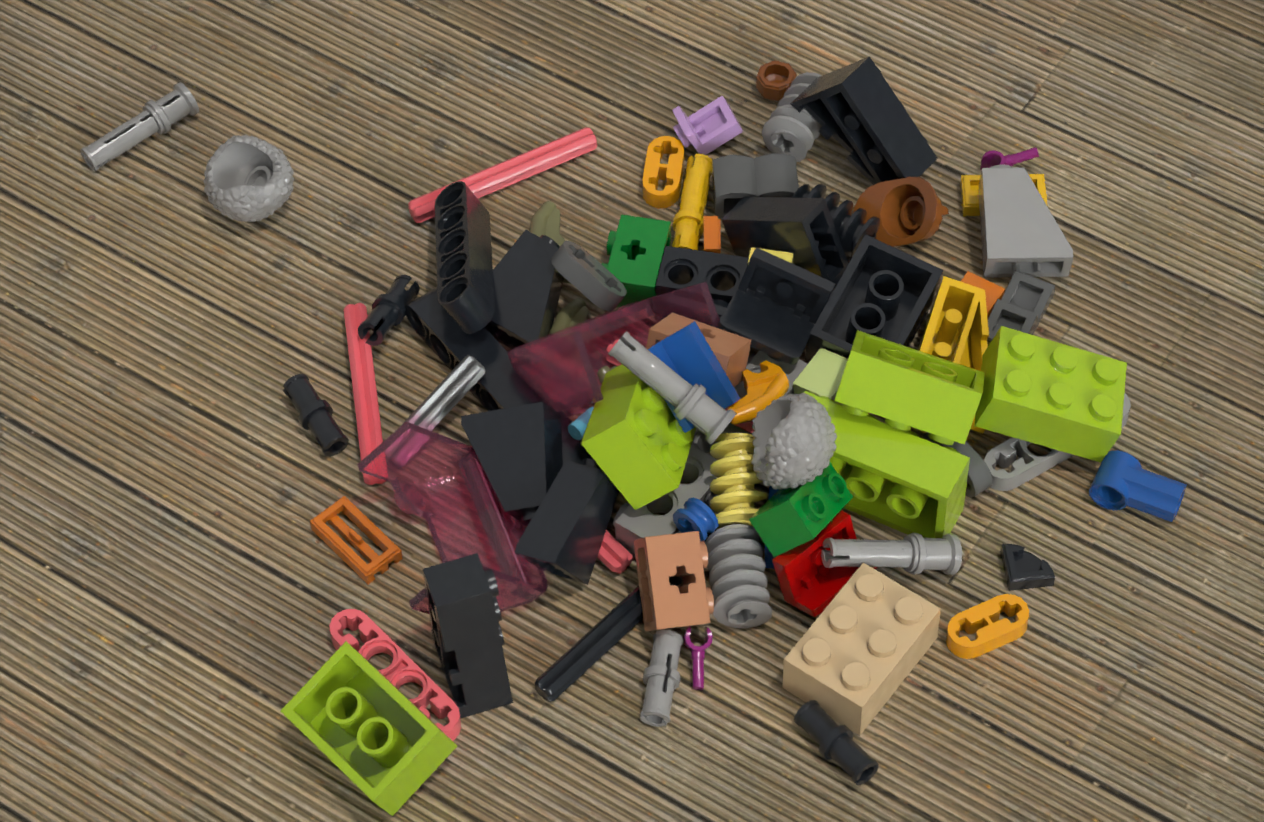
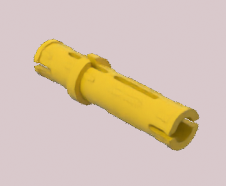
M695 154V160L692 155L687 159L680 208L678 213L675 214L672 228L675 230L672 247L698 250L699 238L704 233V210L712 174V159L704 154Z

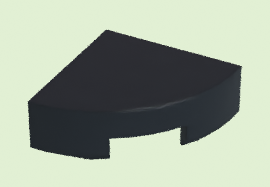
M1001 544L1000 554L1009 591L1054 586L1055 575L1048 562L1024 551L1025 547L1020 545Z

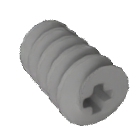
M807 72L799 74L793 79L791 86L786 90L784 97L778 102L777 108L771 113L769 120L762 129L763 141L772 153L791 155L795 157L796 162H800L806 157L807 151L812 148L814 140L820 135L818 131L822 125L805 109L799 113L790 103L818 77L823 75Z
M738 523L717 529L709 535L705 542L708 551L707 568L709 570V584L712 587L711 590L714 597L713 615L718 622L733 628L757 627L768 622L772 617V608L768 605L770 594L766 590L768 580L767 576L763 573L765 571V561L761 558L763 556V546L759 543L761 537L754 527L747 524Z

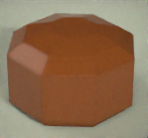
M775 60L760 66L756 76V88L763 98L780 101L797 74L790 64Z

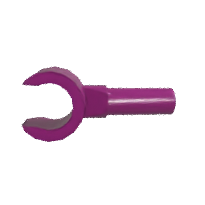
M1036 147L1005 156L998 151L990 150L983 155L980 169L1000 164L1013 166L1014 164L1037 158L1039 154Z
M689 626L683 633V642L691 650L693 689L702 690L704 689L705 649L711 645L713 635L711 630L705 627V642L701 646H695L690 641L691 627Z

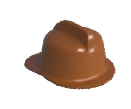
M906 177L872 185L859 196L853 211L854 213L859 208L866 210L867 216L864 223L873 216L880 218L881 222L876 240L892 247L914 244L932 237L939 229L943 216L949 214L948 208L942 205L931 184L921 177Z

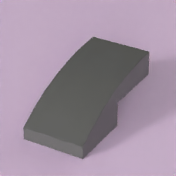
M1015 270L1002 299L997 300L988 318L989 337L987 341H992L1001 326L1033 335L1055 294V285Z

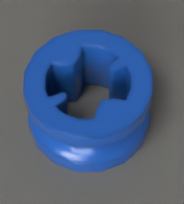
M689 498L684 504V509H677L673 514V521L681 533L699 531L700 541H705L707 532L712 533L719 526L714 512L697 498Z

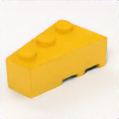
M943 276L932 304L918 351L981 371L982 356L988 347L987 339L989 337L985 290ZM974 417L970 429L983 434L985 429L974 426Z

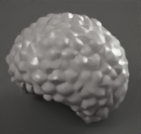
M235 135L220 145L208 160L204 172V192L214 209H218L222 215L243 222L261 221L263 218L272 215L274 211L289 199L294 190V171L281 149L252 135Z
M806 393L782 396L772 401L771 405L766 406L764 410L759 411L756 418L753 419L752 428L754 431L752 436L755 438L753 440L755 448L751 463L754 465V471L757 472L756 477L759 480H763L764 485L772 486L775 490L796 489L799 485L812 482L816 476L822 475L823 470L829 466V459L837 449L835 444L837 435L834 433L835 425L831 423V417L828 415L826 408L818 403L814 397Z

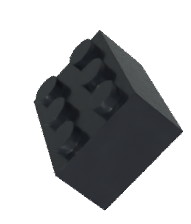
M865 235L810 332L804 359L811 361L821 347L848 359L857 330L909 347L934 302L944 270Z

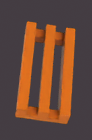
M345 496L310 520L311 530L368 585L375 580L374 575L377 572L383 574L389 570V563L393 561L397 564L403 559L402 550ZM340 512L345 514L383 553L378 555L337 514ZM326 522H328L330 525H332V526H333L362 556H364L370 563L367 564L359 555H357V554L326 524Z

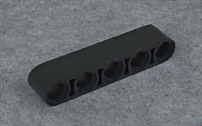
M458 181L447 186L435 201L437 297L439 304L465 333L472 334L484 328L491 321L495 313L490 214L464 182Z

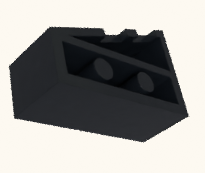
M870 56L818 77L790 103L799 113L805 109L821 124L822 127L818 132L827 140L833 136L850 153L846 159L873 185L906 177H920L938 159L926 138L921 134L905 110L904 105L899 101Z
M478 553L424 568L423 575L433 643L453 701L459 708L460 719L513 703L502 645L505 643L499 621H502L499 604L496 596H499V590L493 570L491 568L483 569Z

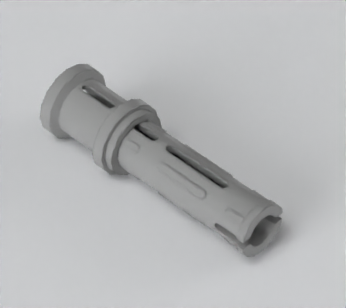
M178 82L173 85V91L157 101L149 100L143 106V112L95 142L81 148L80 153L88 167L95 172L109 161L130 150L156 132L158 134H166L171 131V125L185 116H195L199 113L198 104L189 89L183 83Z
M626 331L608 354L617 359L675 407L673 411L676 413L675 416L679 420L687 419L706 435L705 441L711 445L728 426L736 412L732 409L726 411L705 394L706 388L702 384L699 386L696 383L692 386Z
M911 533L904 537L903 540L826 538L822 546L830 548V550H821L822 562L826 568L860 567L862 563H865L870 567H903L910 574H920L923 570H942L944 574L954 575L959 571L962 562V546L960 539L955 534H946L943 538H923L921 534Z

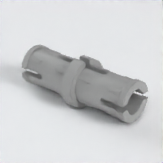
M659 630L653 635L654 642L650 666L645 668L642 679L646 685L640 719L645 724L657 727L666 726L670 723L673 693L679 687L681 678L677 668L683 637L679 633L670 630Z

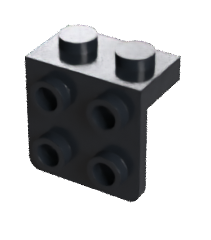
M756 247L751 255L740 285L720 318L717 328L750 339L751 347L766 353L776 361L791 365L797 364L808 344L810 332L828 302L836 283Z

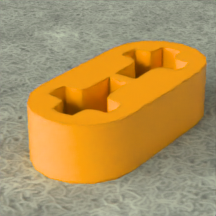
M660 136L652 140L647 148L642 178L643 199L646 204L654 208L663 209L671 207L678 201L684 170V146L675 137ZM663 154H670L668 164H661ZM659 180L666 181V186L662 191L657 190Z
M1003 594L956 614L948 623L946 637L948 649L957 657L972 659L1017 640L1027 630L1029 619L1027 603L1016 595ZM1005 612L1008 617L1016 615L1015 622L1011 623L1007 618L999 620L1000 613ZM965 630L969 635L976 633L975 640L970 641L967 636L959 638L960 631Z

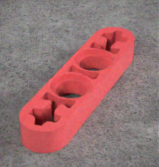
M345 609L337 613L329 625L332 645L336 651L347 641L367 660L379 653L391 656L393 661L389 667L378 671L397 689L405 683L412 682L420 685L423 689L421 694L409 700L430 720L431 715L426 709L429 704L431 711L439 719L447 717V725L443 726L440 723H435V725L454 741L461 730L460 713L456 703L365 613L357 609ZM349 628L351 631L359 629L360 639L364 645L360 648L359 641L352 634H343L344 629Z

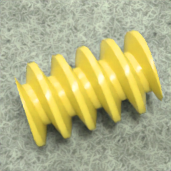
M722 433L715 440L718 443L710 447L711 456L717 459V461L710 465L711 474L718 477L710 482L711 492L718 495L710 500V509L718 513L715 514L719 524L717 529L738 523L753 527L749 519L760 509L754 507V502L767 499L766 492L754 489V485L762 483L763 480H759L756 477L757 472L754 471V465L751 463L755 448L753 446L755 438L752 434Z

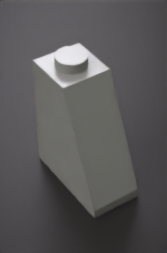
M1005 164L982 168L978 191L984 278L1012 277L1015 270L1032 277H1068L1073 261V249L1024 167L1012 168Z

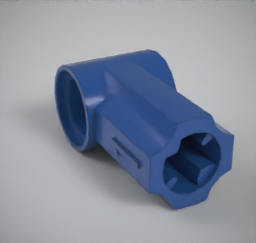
M1114 450L1109 451L1102 460L1090 486L1089 496L1096 504L1105 509L1121 510L1128 506L1173 522L1179 511L1187 484L1142 469V465L1134 456L1123 451Z

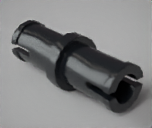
M408 275L397 276L388 291L375 299L372 304V312L358 327V334L361 339L370 330L373 331L365 343L378 346L383 342L390 329L402 322L406 316L405 306L411 303L420 292V287L416 281L408 290L405 289L412 277Z
M297 374L292 376L284 383L283 392L289 397L298 411V421L305 430L311 431L325 456L331 457L341 453L348 446L349 439L343 434L332 417V407L326 400H321L309 382L307 375Z
M816 700L808 701L797 711L794 717L795 723L801 726L819 745V752L827 760L833 759L854 780L853 782L856 785H862L874 776L879 767L878 762L872 759L853 740V732L846 725L839 726L819 706Z

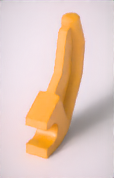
M766 360L760 363L761 373H754L748 369L742 371L744 388L747 395L728 408V410L732 409L736 412V415L730 422L731 424L752 421L756 418L759 411L764 410L766 406L771 405L772 401L786 394L789 389V381L780 366Z

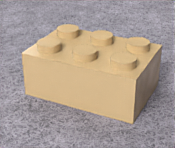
M862 563L784 658L783 689L806 703L816 700L819 706L833 720L841 725H846L851 731L860 736L937 639L941 608L867 564Z

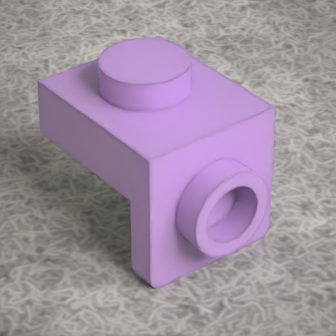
M723 95L687 117L680 106L672 110L679 123L673 127L678 138L685 148L692 144L699 154L707 155L744 132Z

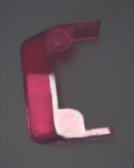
M702 282L624 305L613 311H608L508 350L507 354L512 368L547 405L556 412L564 410L565 416L571 417L585 412L590 408L591 403L603 400L600 390L601 383L597 372L603 366L614 367L606 359L608 353L606 349L609 344H613L616 339H620L626 331L646 348L649 329L672 312L716 328L719 323V317L707 282Z
M406 421L357 464L360 472L391 482L395 492L394 500L403 512L426 519L442 563L478 553L483 569L491 568L495 575L499 590V596H496L500 612L531 603L547 591L548 582L543 570L514 553L517 543L526 528L520 521L504 511L472 446ZM424 588L409 603L412 609L429 614L426 588Z

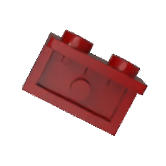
M842 510L814 539L772 559L784 601L813 617L818 616L825 610L859 568H826L822 562L821 550H830V548L822 546L826 538L857 539L850 514Z

